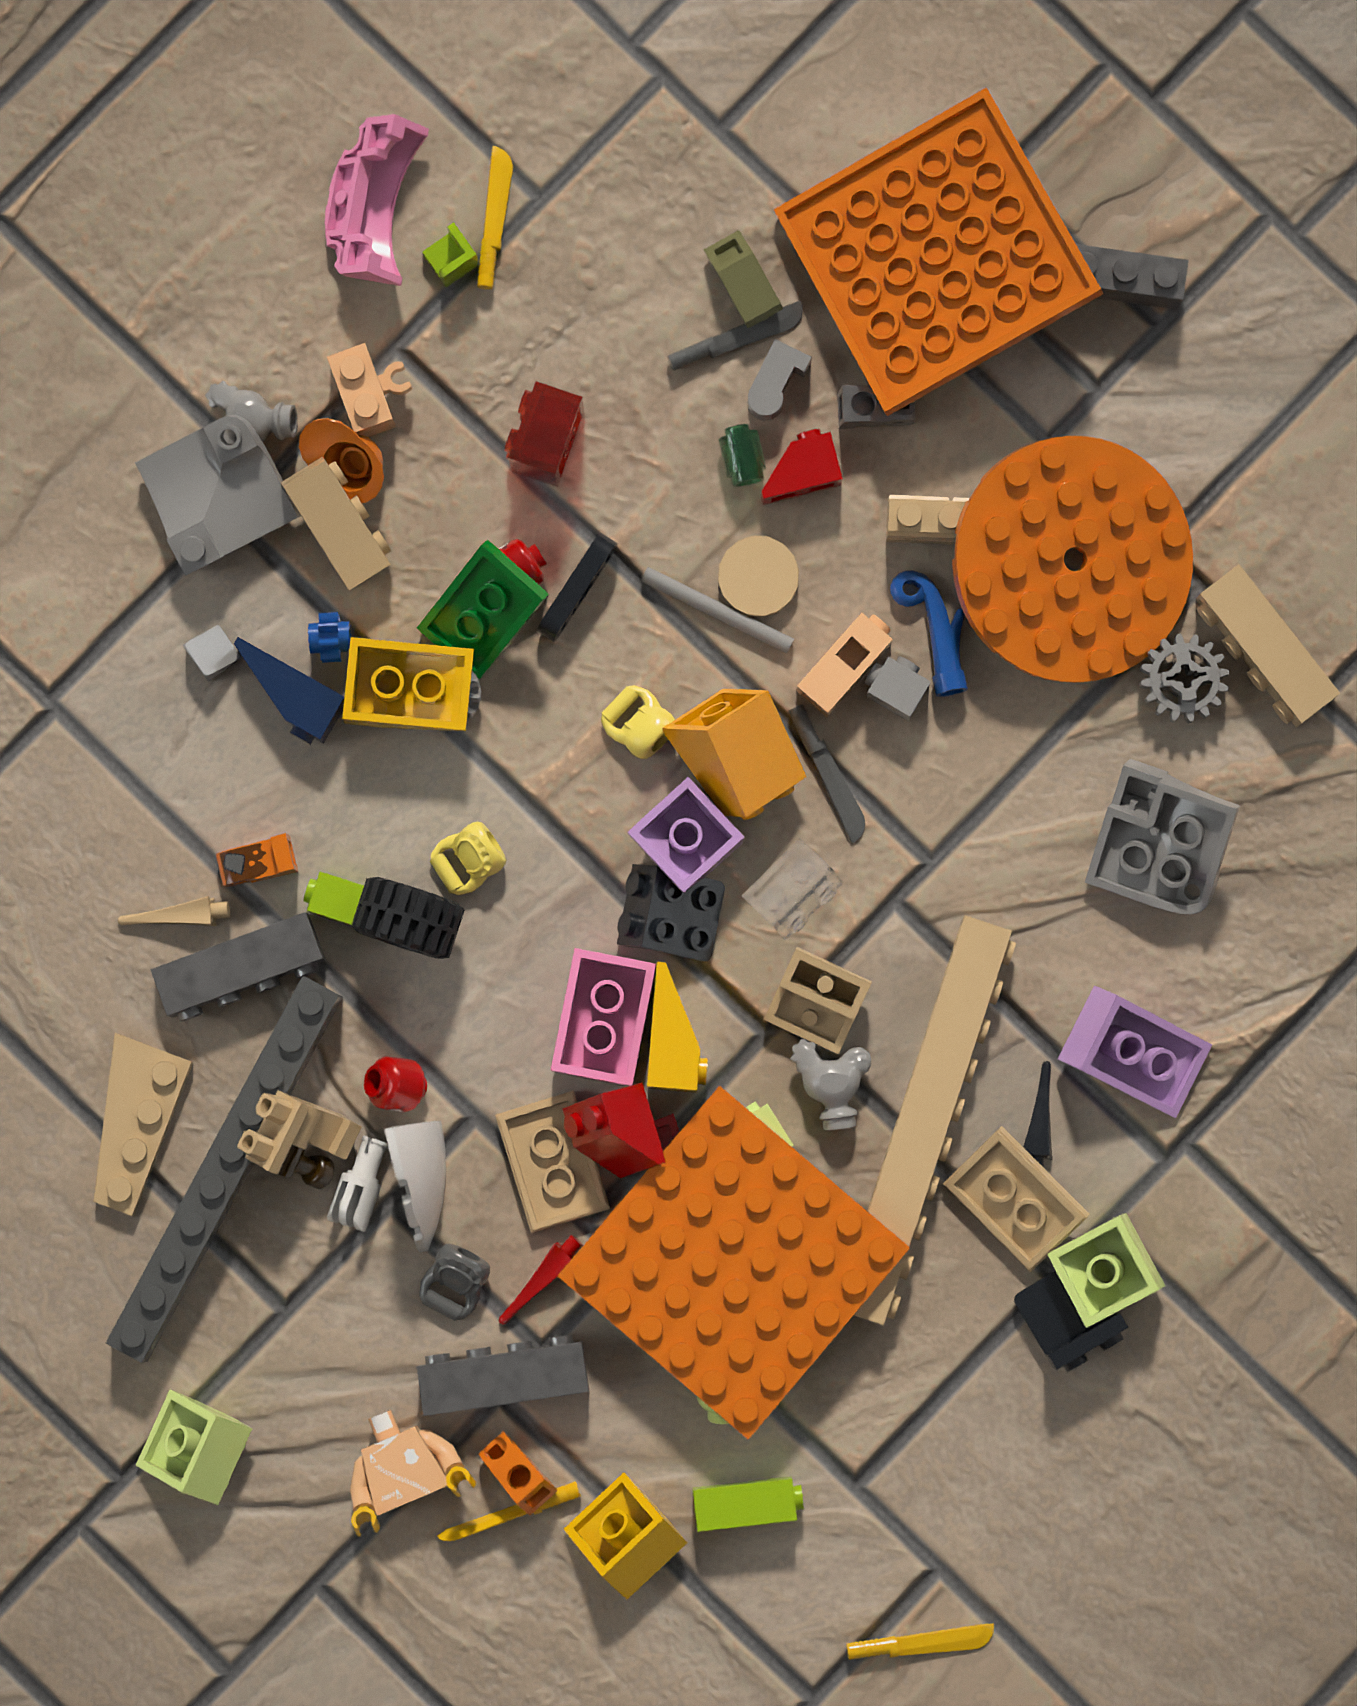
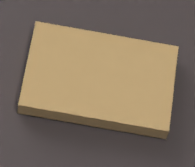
M574 1090L495 1115L531 1233L610 1209L597 1163L574 1149L572 1140L564 1128L565 1116L562 1108L577 1103Z
M1003 1126L988 1138L943 1183L1030 1272L1090 1215Z

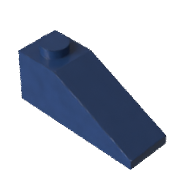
M237 637L234 645L285 721L293 726L289 733L309 745L312 744L314 739L324 744L343 711L344 696Z

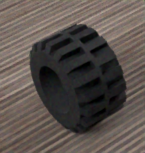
M372 877L366 879L351 926L358 933L381 942L429 957L444 959L450 958L465 910L458 903L442 896L385 878Z

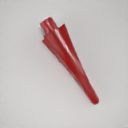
M571 1234L562 1245L559 1242L553 1244L528 1283L499 1317L498 1321L500 1324H507L535 1295L558 1277L574 1255L583 1247V1244Z

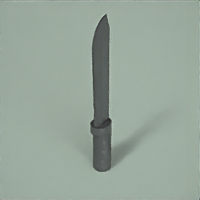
M801 300L784 306V309L750 328H747L746 324H742L715 337L707 338L668 355L667 358L672 370H677L709 355L711 358H715L722 353L790 330L801 319L803 312Z
M801 704L790 709L789 714L808 755L813 760L848 837L854 843L861 837L865 828L863 812L828 751L824 739L820 741L804 705Z

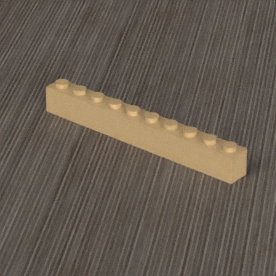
M966 915L962 918L867 1209L871 1215L908 1246H910L912 1238L920 1240L927 1217L920 1215L924 1200L932 1201L935 1195L939 1177L933 1176L937 1160L945 1162L952 1138L945 1135L950 1120L958 1122L965 1099L958 1097L963 1081L971 1083L978 1060L971 1058L976 1042L983 1044L991 1022L984 1019L988 1003L996 1005L1003 985V981L997 980L1001 964L1009 966L1016 942L1009 940L1012 933L1011 930ZM906 1252L854 1316L884 1325L886 1317L894 1319L901 1296L894 1294L899 1278L907 1280L914 1256L908 1255Z

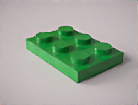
M487 540L477 549L421 621L417 629L435 645L474 649L472 671L480 680L549 596V593L494 544Z

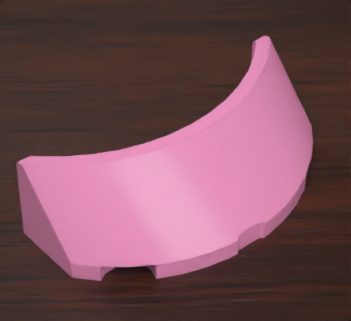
M396 114L368 117L359 127L360 133L356 146L351 150L344 149L329 188V198L325 210V236L327 246L335 250L337 261L334 266L339 274L351 278L401 286L403 277H401L398 271L392 247L393 213L406 170L417 150L428 137L429 129Z

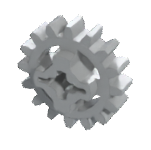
M1181 634L1175 636L1174 645H1170L1165 638L1162 639L1159 645L1162 652L1159 653L1151 649L1147 654L1153 663L1142 664L1140 671L1147 674L1148 678L1142 680L1139 683V687L1149 688L1151 692L1144 699L1145 703L1156 701L1159 705L1155 714L1159 716L1167 710L1170 712V722L1173 723L1180 714H1184L1187 724L1192 723L1195 712H1198L1205 719L1210 715L1207 707L1208 704L1218 708L1222 703L1216 696V693H1226L1229 688L1227 685L1220 683V679L1229 675V670L1219 669L1217 665L1222 661L1224 655L1212 656L1209 652L1213 647V643L1210 641L1204 647L1198 645V635L1195 634L1189 643H1184ZM1191 654L1201 658L1207 666H1199L1191 660ZM1172 655L1173 667L1170 671L1157 674L1162 661ZM1181 669L1185 670L1186 676L1198 677L1192 680L1187 688H1184L1182 682L1171 680L1181 672ZM1211 683L1205 698L1196 703V690L1198 687ZM1167 690L1177 697L1178 704L1168 700L1161 691Z

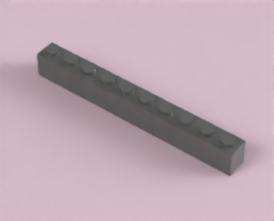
M302 976L105 1344L141 1363L148 1362L254 1165L252 1161L245 1158L247 1154L238 1148V1143L243 1133L248 1129L258 1132L264 1120L263 1117L256 1114V1106L261 1095L264 1093L276 1095L279 1090L291 1096L343 999L342 996Z

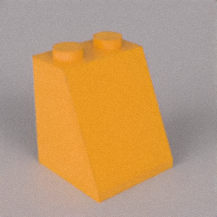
M722 689L662 728L665 736L724 816L741 817L743 820L754 818L764 811V805L773 799L788 796L795 790L794 785L807 777L768 690Z

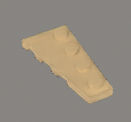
M115 1033L93 1202L130 1216L135 1215L193 1065L192 1061Z

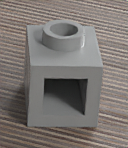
M899 656L896 661L888 657L884 665L876 662L864 683L870 686L866 697L909 721L931 681L917 674L920 670L917 665Z

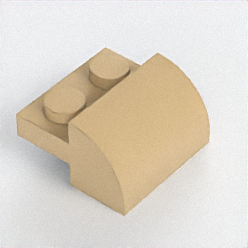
M796 947L764 1020L839 1054L872 981Z

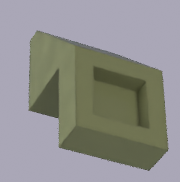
M739 230L704 249L709 262L721 279L733 305L747 328L766 320L771 315L784 309L758 260Z

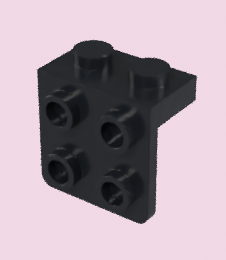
M633 864L631 873L626 880L625 889L627 895L623 913L618 920L617 930L619 934L617 944L630 948L655 950L697 961L706 962L710 960L725 892L724 884L721 881L704 877L685 893H682L658 866Z
M1056 1270L1018 1292L1014 1297V1303L1051 1366L1056 1370L1064 1367L1066 1372H1069L1088 1361L1085 1353L1097 1346H1100L1102 1351L1109 1349L1124 1339L1120 1332L1129 1328L1121 1313L1118 1312L1086 1328Z

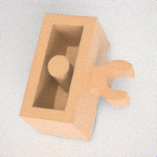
M365 343L327 356L354 432L357 435L371 437L396 428L384 394L391 392L395 395H404L412 390L410 381L401 385H397L392 381L395 373L405 370L403 362L391 363L383 374L377 376Z

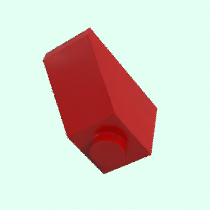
M812 429L796 435L798 440L792 441L761 491L763 505L842 486L843 478L831 432L821 434L820 429Z

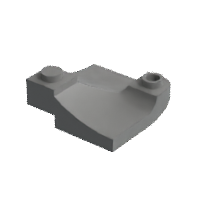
M238 415L224 416L135 462L163 523L168 537L166 540L185 576L301 516L281 484L283 479L254 427L246 419ZM230 429L235 432L236 442L234 444H229L224 440L225 430Z
M1129 759L1123 765L1112 803L1107 808L1085 883L1163 910L1179 914L1199 913L1213 899L1219 880L1221 864L1240 805L1194 788L1168 774V771ZM1189 884H1195L1199 887V896H1192L1188 892L1187 887Z

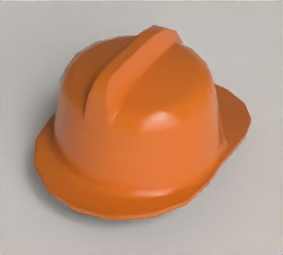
M329 418L316 419L305 426L300 434L299 449L302 459L307 465L321 457L325 459L328 465L335 461L348 481L342 485V488L350 500L357 496L361 503H366L378 495L384 481L383 457L381 450L373 440L360 434L357 435L342 422Z

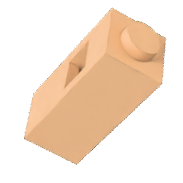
M861 613L797 685L796 691L824 716L828 717L891 645L893 639L888 635L891 629L876 615L872 614L868 618Z

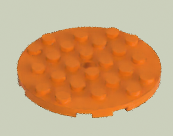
M1088 436L1054 437L1031 443L1010 453L996 463L981 478V482L974 490L969 501L965 502L955 530L957 536L955 557L952 559L953 577L957 596L968 622L982 642L994 654H998L1005 661L1015 666L1016 669L1044 680L1059 682L1097 681L1112 677L1137 665L1148 657L1147 653L1151 649L1155 650L1160 645V641L1166 638L1172 631L1185 606L1191 586L1193 573L1192 538L1188 521L1176 494L1162 475L1145 459L1121 445L1100 438ZM1070 548H1076L1084 555L1082 556V565L1078 571L1069 570L1064 563V555Z

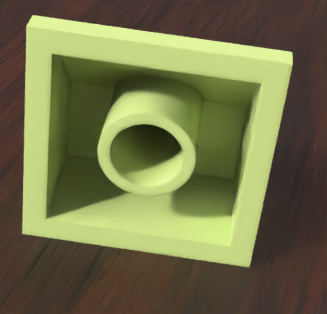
M1127 1213L1117 1216L1047 1254L1086 1328L1165 1287Z
M170 1389L136 1466L184 1494L218 1505L253 1428L221 1411Z

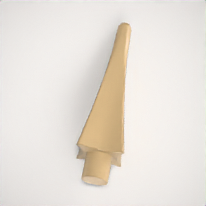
M206 896L159 910L120 916L118 923L120 925L188 924L217 926L216 919L230 918V905L228 901L214 903V898Z

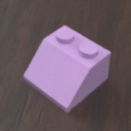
M689 777L627 832L682 893H685L711 873L744 840V836Z

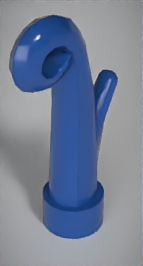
M914 570L898 573L890 585L893 599L899 605L905 607L915 606L923 601L925 603L935 676L932 677L936 697H947L967 691L964 670H961L960 636L965 616L962 608L956 611L950 624L940 592L932 580L925 574ZM913 584L919 591L915 595L909 596L903 592L902 586Z

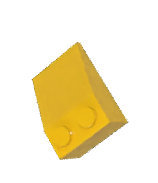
M351 637L342 717L344 723L381 728L466 731L474 649Z
M657 961L647 1088L697 1093L698 1084L706 1085L708 1058H700L699 1044L666 962Z

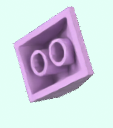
M1094 985L1058 1060L1176 1118L1212 1044L1126 999Z

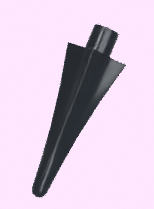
M1044 1061L1041 1066L1036 1101L1023 1146L1043 1168L1045 1159L1053 1160L1050 1127L1051 1063L1049 1061Z

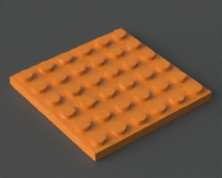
M987 87L773 209L887 416L1103 295L1101 287Z
M719 1085L663 1151L666 1163L651 1167L645 1172L560 1272L558 1277L749 1440L910 1247Z

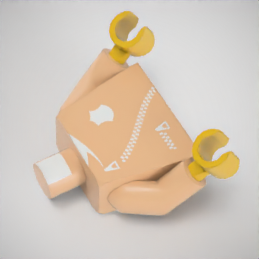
M389 1410L368 1419L377 1443L361 1450L362 1456L354 1463L350 1487L354 1512L351 1522L356 1535L361 1537L360 1526L365 1522H372L373 1529L377 1533L380 1530V1525L376 1515H381L446 1486L457 1497H460L461 1495L457 1491L458 1484L462 1480H467L474 1488L476 1481L465 1469L451 1443L432 1430H420L418 1426L400 1432L393 1413Z

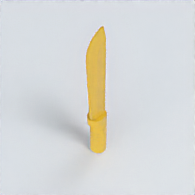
M496 146L492 148L484 230L483 239L481 240L477 287L485 290L493 289L496 253L501 250V237L513 172L510 156L503 149Z
M574 1481L557 1487L558 1491L534 1512V1515L542 1513V1510L581 1497L577 1482ZM516 1504L448 1528L439 1533L437 1537L442 1541L459 1540L528 1513Z
M994 1623L847 1643L848 1660L889 1654L890 1658L903 1655L978 1649L986 1645L991 1639L994 1632Z

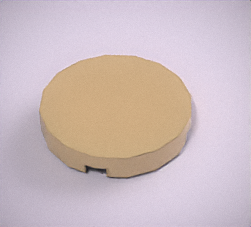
M750 536L738 540L725 552L719 564L718 584L723 598L733 609L749 617L764 618L779 613L791 602L798 589L799 569L794 555L783 543L768 536Z

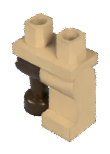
M278 1090L276 1095L266 1093L261 1095L256 1106V1114L263 1117L264 1120L258 1132L248 1129L243 1133L238 1143V1148L247 1154L245 1158L269 1172L285 1178H290L294 1173L301 1174L302 1180L306 1185L316 1189H323L333 1178L334 1163L330 1158L323 1155L314 1154L310 1157L303 1155L308 1143L346 1160L362 1126L339 1113Z

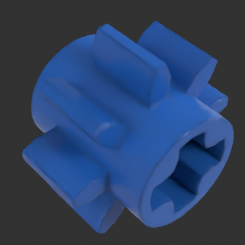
M338 612L318 613L319 623L308 624L310 654L320 653L322 663L342 662L341 652H349L350 638L352 637L350 621L340 622Z

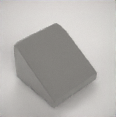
M219 624L183 645L208 681L242 659Z

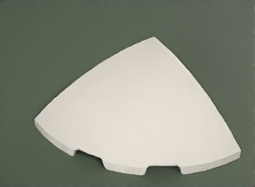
M441 1121L422 1122L385 1129L396 1179L400 1187L405 1186L407 1194L402 1196L405 1214L409 1226L415 1230L414 1241L420 1253L429 1250L437 1229L444 1199L446 1151Z

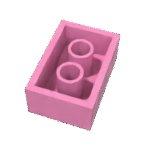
M574 948L551 1065L552 1072L622 1086L634 1084L657 967L655 963Z

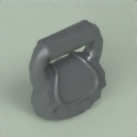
M445 1244L437 1253L435 1263L426 1271L421 1280L419 1296L422 1304L454 1321L465 1319L475 1310L479 1302L481 1288L485 1285L490 1275V1265L481 1257L460 1246ZM437 1281L440 1285H445L459 1292V1295H464L466 1297V1304L463 1307L434 1292L429 1287L433 1282Z

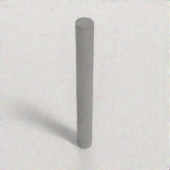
M647 567L641 579V582L785 653H788L794 641L793 638L650 567Z

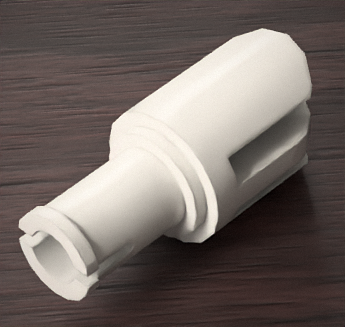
M363 1136L361 1139L362 1143L353 1169L347 1170V1173L342 1172L327 1215L328 1221L340 1222L344 1226L355 1227L356 1230L363 1232L367 1229L381 1189V1185L378 1184L379 1180L375 1178L385 1149L388 1146L385 1142L374 1138L371 1139L367 1136Z

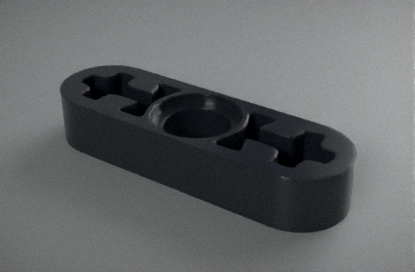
M601 532L597 535L537 628L538 633L552 642L559 638L618 546L617 542Z

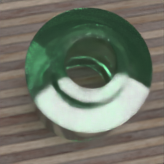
M748 424L726 428L725 436L719 438L718 441L726 476L731 478L733 487H742L763 481L765 479L763 471L766 469L758 430H749Z

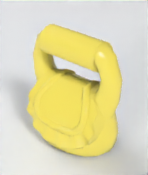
M636 685L626 686L604 709L601 717V723L607 735L616 742L626 745L627 749L640 759H648L668 741L662 728L675 720L670 712L661 708L657 698L649 690ZM640 696L645 705L639 707L638 711L628 722H624L622 729L614 727L613 724Z
M477 821L467 825L460 833L450 835L439 841L431 853L430 863L449 893L462 895L475 891L483 884L487 877L498 873L506 864V857L489 829L482 822ZM453 849L455 851L454 854L459 857L461 863L466 868V873H469L471 877L465 885H463L443 851Z

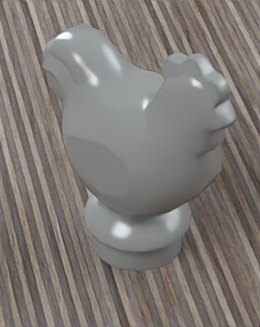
M225 381L220 382L219 385L212 384L210 390L206 393L210 407L224 409L226 416L238 415L246 419L254 427L262 442L271 433H274L279 440L296 436L298 414L295 405H285L284 402H279L275 405L274 409H271L260 394L249 390H238L236 386H228ZM230 429L225 430L224 440L229 444H234L236 442L235 432Z
M801 1039L798 1044L792 1046L794 1054L790 1060L796 1063L797 1071L802 1073L804 1089L808 1096L823 1103L826 1107L819 1116V1119L823 1122V1129L837 1130L856 1126L855 1115L858 1113L856 1109L848 1106V1101L857 1092L861 1076L869 1071L871 1066L869 1052L862 1047H855L848 1050L838 1060L826 1061L822 1060L815 1051V1042H807L805 1039Z

